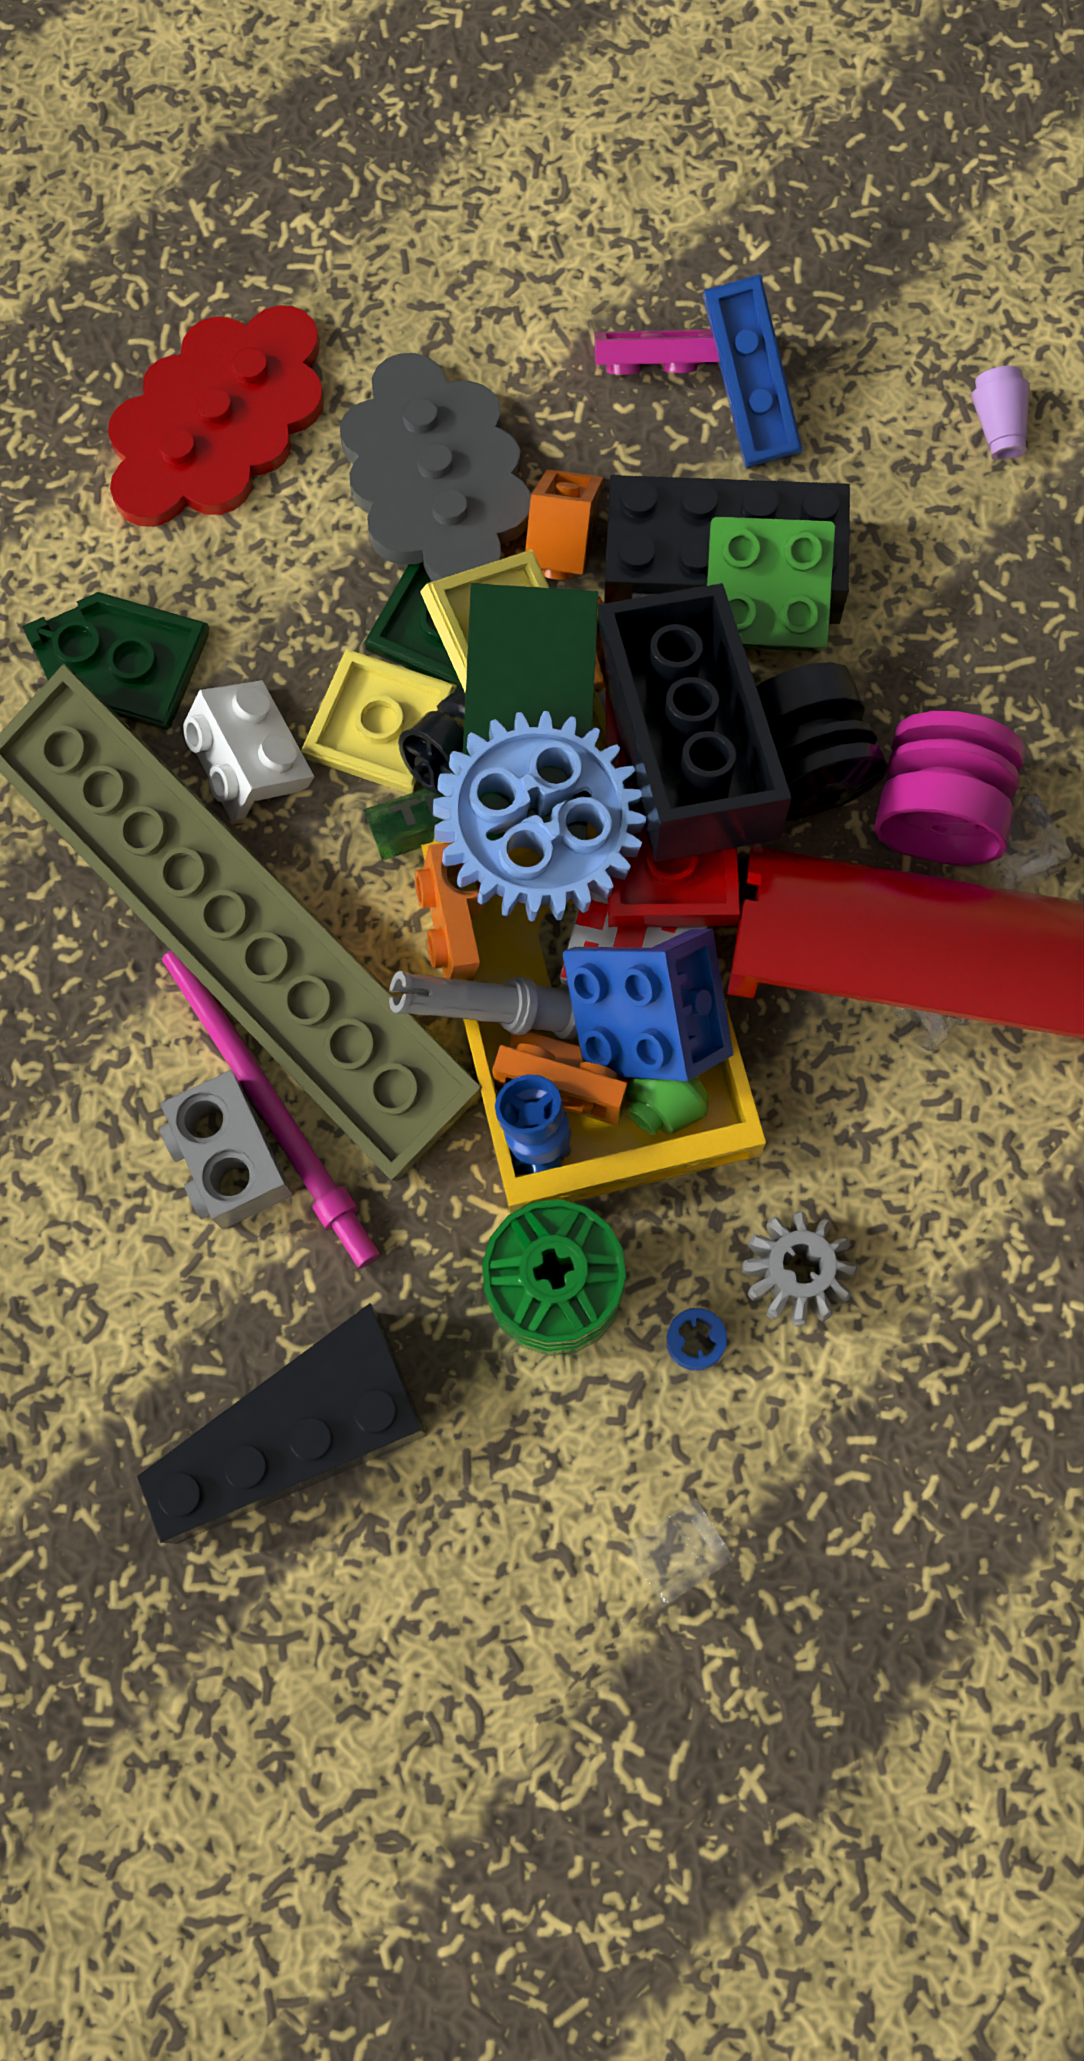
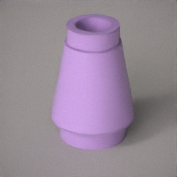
M1001 366L987 370L976 378V389L972 392L971 398L988 447L991 450V457L993 460L1021 457L1027 452L1026 440L1030 382L1023 378L1022 370L1015 366Z

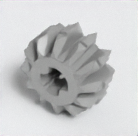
M797 1211L793 1215L791 1232H789L783 1221L778 1217L769 1219L766 1226L771 1240L762 1235L754 1234L748 1243V1247L761 1258L748 1259L742 1264L743 1274L753 1277L764 1276L763 1280L755 1283L749 1289L748 1296L754 1301L771 1293L775 1299L768 1307L766 1315L772 1320H775L783 1311L785 1304L792 1305L791 1321L793 1326L802 1327L806 1323L809 1304L814 1315L820 1321H826L833 1314L827 1298L844 1304L851 1296V1291L847 1286L837 1279L854 1277L857 1273V1265L849 1261L836 1260V1257L842 1255L851 1246L847 1237L838 1238L829 1244L824 1238L831 1230L832 1222L826 1218H823L818 1223L814 1232L807 1231V1217L805 1212ZM795 1254L803 1255L805 1266L815 1268V1273L811 1272L804 1281V1284L796 1282L794 1271L784 1270L783 1263L788 1265Z

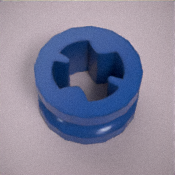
M690 1308L680 1312L672 1320L666 1335V1347L671 1358L679 1366L690 1371H702L712 1367L721 1358L727 1345V1332L723 1322L713 1312L703 1308ZM696 1322H701L711 1329L707 1340L715 1347L707 1356L703 1355L702 1350H698L697 1358H693L682 1351L686 1340L678 1331L684 1324L689 1323L691 1329H695Z

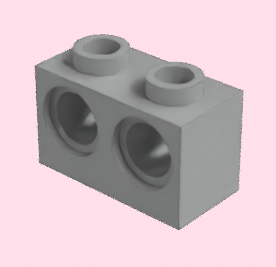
M232 1070L160 1103L168 1121V1124L159 1127L161 1137L172 1159L175 1162L185 1159L194 1180L184 1184L190 1202L201 1220L210 1216L224 1230L293 1196L245 1090ZM209 1113L223 1114V1124L215 1135L208 1138L195 1137L196 1124L204 1115ZM237 1168L249 1170V1182L242 1192L234 1196L221 1195L220 1184L223 1177L229 1171Z

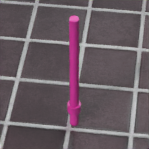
M172 951L166 953L162 958V962L315 1200L312 1209L324 1228L335 1231L358 1269H362L376 1261L381 1254L355 1214L359 1208L345 1186H336L215 996Z

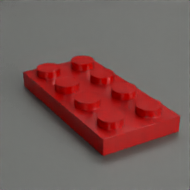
M605 691L606 748L616 744L620 747L614 764L616 769L628 765L607 691ZM631 782L625 789H634L633 783ZM639 807L633 810V812L641 814ZM645 826L642 832L631 834L639 839L642 844L637 857H624L631 865L625 880L609 875L613 883V889L608 897V927L738 926L740 909L737 848L655 863Z

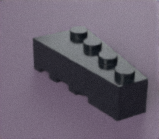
M369 1303L139 1474L137 1478L160 1543L178 1544L424 1438L427 1435L379 1314Z

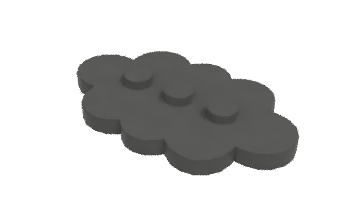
M399 353L386 358L376 367L372 376L373 399L354 405L345 413L340 423L342 451L348 461L353 464L349 472L351 496L359 508L369 513L367 516L369 542L375 552L386 561L400 565L423 562L426 573L432 582L501 560L500 545L519 538L528 528L531 493L525 483L517 477L520 471L519 445L513 436L500 429V402L493 391L482 384L472 381L447 383L440 366L427 356L417 353Z

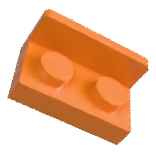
M527 1032L524 1035L512 1034L508 1047L500 1045L492 1068L496 1090L501 1091L505 1084L516 1077L540 1075L551 1080L559 1089L564 1110L618 1126L626 1101V1090L630 1077H620L615 1071L605 1066L583 1062L579 1046L532 1032Z

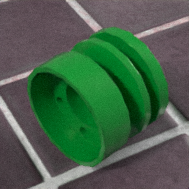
M562 1199L532 1202L509 1214L490 1236L482 1261L484 1292L489 1307L501 1330L522 1348L548 1356L576 1353L600 1340L617 1318L626 1280L623 1248L610 1225L588 1207ZM556 1260L560 1269L571 1267L572 1270L564 1274V1287L552 1289L549 1280H536V1278L544 1274V1262Z

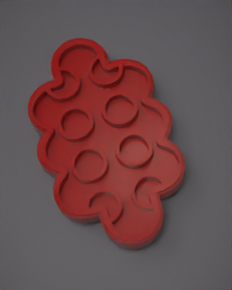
M276 305L262 310L247 325L229 317L214 316L201 320L192 326L184 336L181 354L161 358L149 366L143 378V395L128 399L118 406L109 419L108 434L114 451L122 460L112 475L110 491L118 512L127 521L138 526L156 527L170 522L186 506L205 515H222L234 511L246 501L251 493L253 476L275 471L285 463L290 455V434L306 430L315 423L322 413L324 406L322 385L318 375L310 368L319 355V335L314 320L304 310L294 306Z

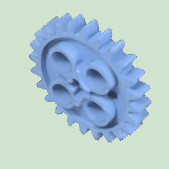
M543 711L538 727L530 728L522 712H518L515 717L514 729L509 732L494 719L490 721V741L486 742L483 738L471 732L467 739V749L470 756L452 751L449 767L454 774L439 775L438 790L446 797L436 798L433 802V815L444 819V821L435 825L434 838L437 842L451 843L443 851L442 862L444 866L464 864L458 873L457 884L460 888L476 880L481 883L477 901L479 904L483 905L495 894L502 896V915L508 916L516 903L520 902L526 904V913L529 921H535L540 905L549 904L556 920H562L566 901L570 899L584 913L588 911L591 903L589 890L591 889L599 896L607 899L613 889V883L609 875L625 880L631 865L624 857H637L642 842L631 834L642 832L646 823V816L633 812V810L639 807L642 795L639 789H625L632 782L635 768L634 766L614 768L620 747L616 744L600 752L596 748L600 730L596 727L583 738L576 736L575 717L570 716L561 730L552 729L549 711ZM549 766L558 767L567 774L569 779L559 784L549 783L543 780L537 771ZM582 791H587L591 794L590 798L580 797L572 799L575 794ZM498 792L507 796L512 804L506 809L492 810L484 806L480 802L479 797L485 793ZM535 809L538 815L527 818L528 810ZM551 814L550 821L546 823L539 817ZM576 821L587 822L597 830L599 836L591 840H580L572 836L567 826ZM506 832L502 838L495 841H490L486 837L488 833L499 834ZM519 847L530 848L539 855L541 862L532 867H521L512 862L508 857V853Z

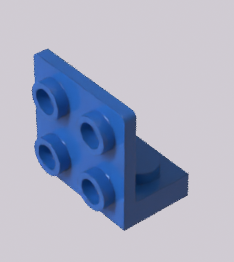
M690 929L652 948L572 947L563 952L564 966L583 1062L605 1066L615 1071L620 1077L689 1081L734 1055L713 929Z

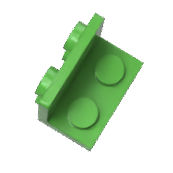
M715 517L710 523L707 586L723 583L744 649L821 652L827 648L835 534L833 522Z

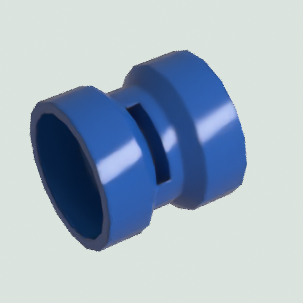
M540 1075L516 1077L503 1086L496 1098L495 1111L500 1127L504 1131L509 1150L513 1155L527 1164L536 1165L552 1162L561 1156L570 1144L572 1132L567 1114L564 1111L559 1089L551 1080Z

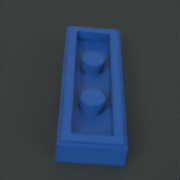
M761 274L704 290L702 294L745 469L801 454L803 449Z

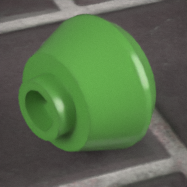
M630 1077L627 1084L626 1098L630 1104L625 1109L626 1113L641 1129L651 1135H655L659 1130L667 1134H673L704 1118L708 1112V1092L697 1077L689 1081Z

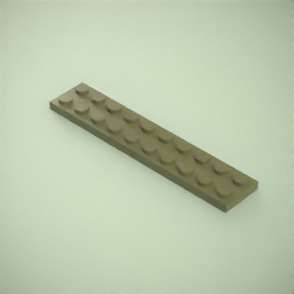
M63 664L0 732V773L391 1181H399L482 1095V1087L479 1085L478 1079L413 1014H396L392 1012L389 998L396 996L72 669Z

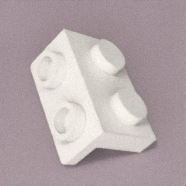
M263 680L199 690L183 724L184 737L187 746L192 752L197 754L209 777L212 794L216 800L222 802L231 821L245 819L254 801L297 793L309 787L314 775Z

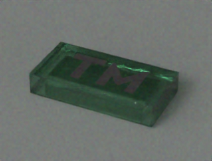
M425 788L363 809L382 860L422 848L421 845L433 842L435 839V825L444 821V819L433 815L434 799L443 796L428 791Z

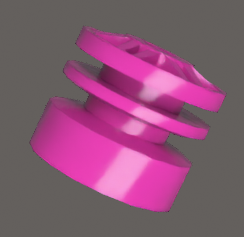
M928 711L913 714L899 722L893 736L892 752L888 760L887 773L890 780L885 782L882 789L874 824V831L879 840L892 850L903 855L953 866L982 865L1001 858L1008 846L1014 815V808L1010 799L1014 797L1019 788L1020 777L1018 773L1023 766L1026 750L1022 739L1003 724L984 716L960 711Z

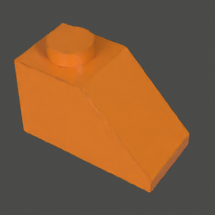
M547 469L531 494L525 551L533 550L544 577L566 580L573 578V573L583 575L589 561L604 477Z

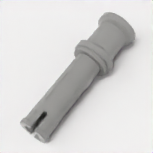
M405 971L396 972L390 984L389 991L405 993L402 995V998H389L390 1008L396 1014L411 1013L498 1022L509 1033L524 1035L530 1029L553 1031L556 1037L560 1039L572 1040L577 1037L569 987L565 984H561L558 988L535 985L531 978L516 977L502 985L409 974Z

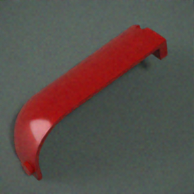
M751 845L739 905L741 920H739L727 994L754 999L758 983H765L1084 1039L1083 901Z

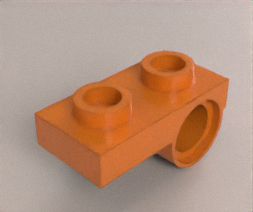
M451 843L429 845L423 869L415 871V888L420 908H430L434 929L427 931L430 962L433 969L442 968L444 978L473 981L480 960L471 920L477 918L487 904L486 902L481 905L477 902L481 883L478 880L474 882L478 888L474 891H461L455 888L448 879L458 876L464 864L444 866L442 862L443 851Z

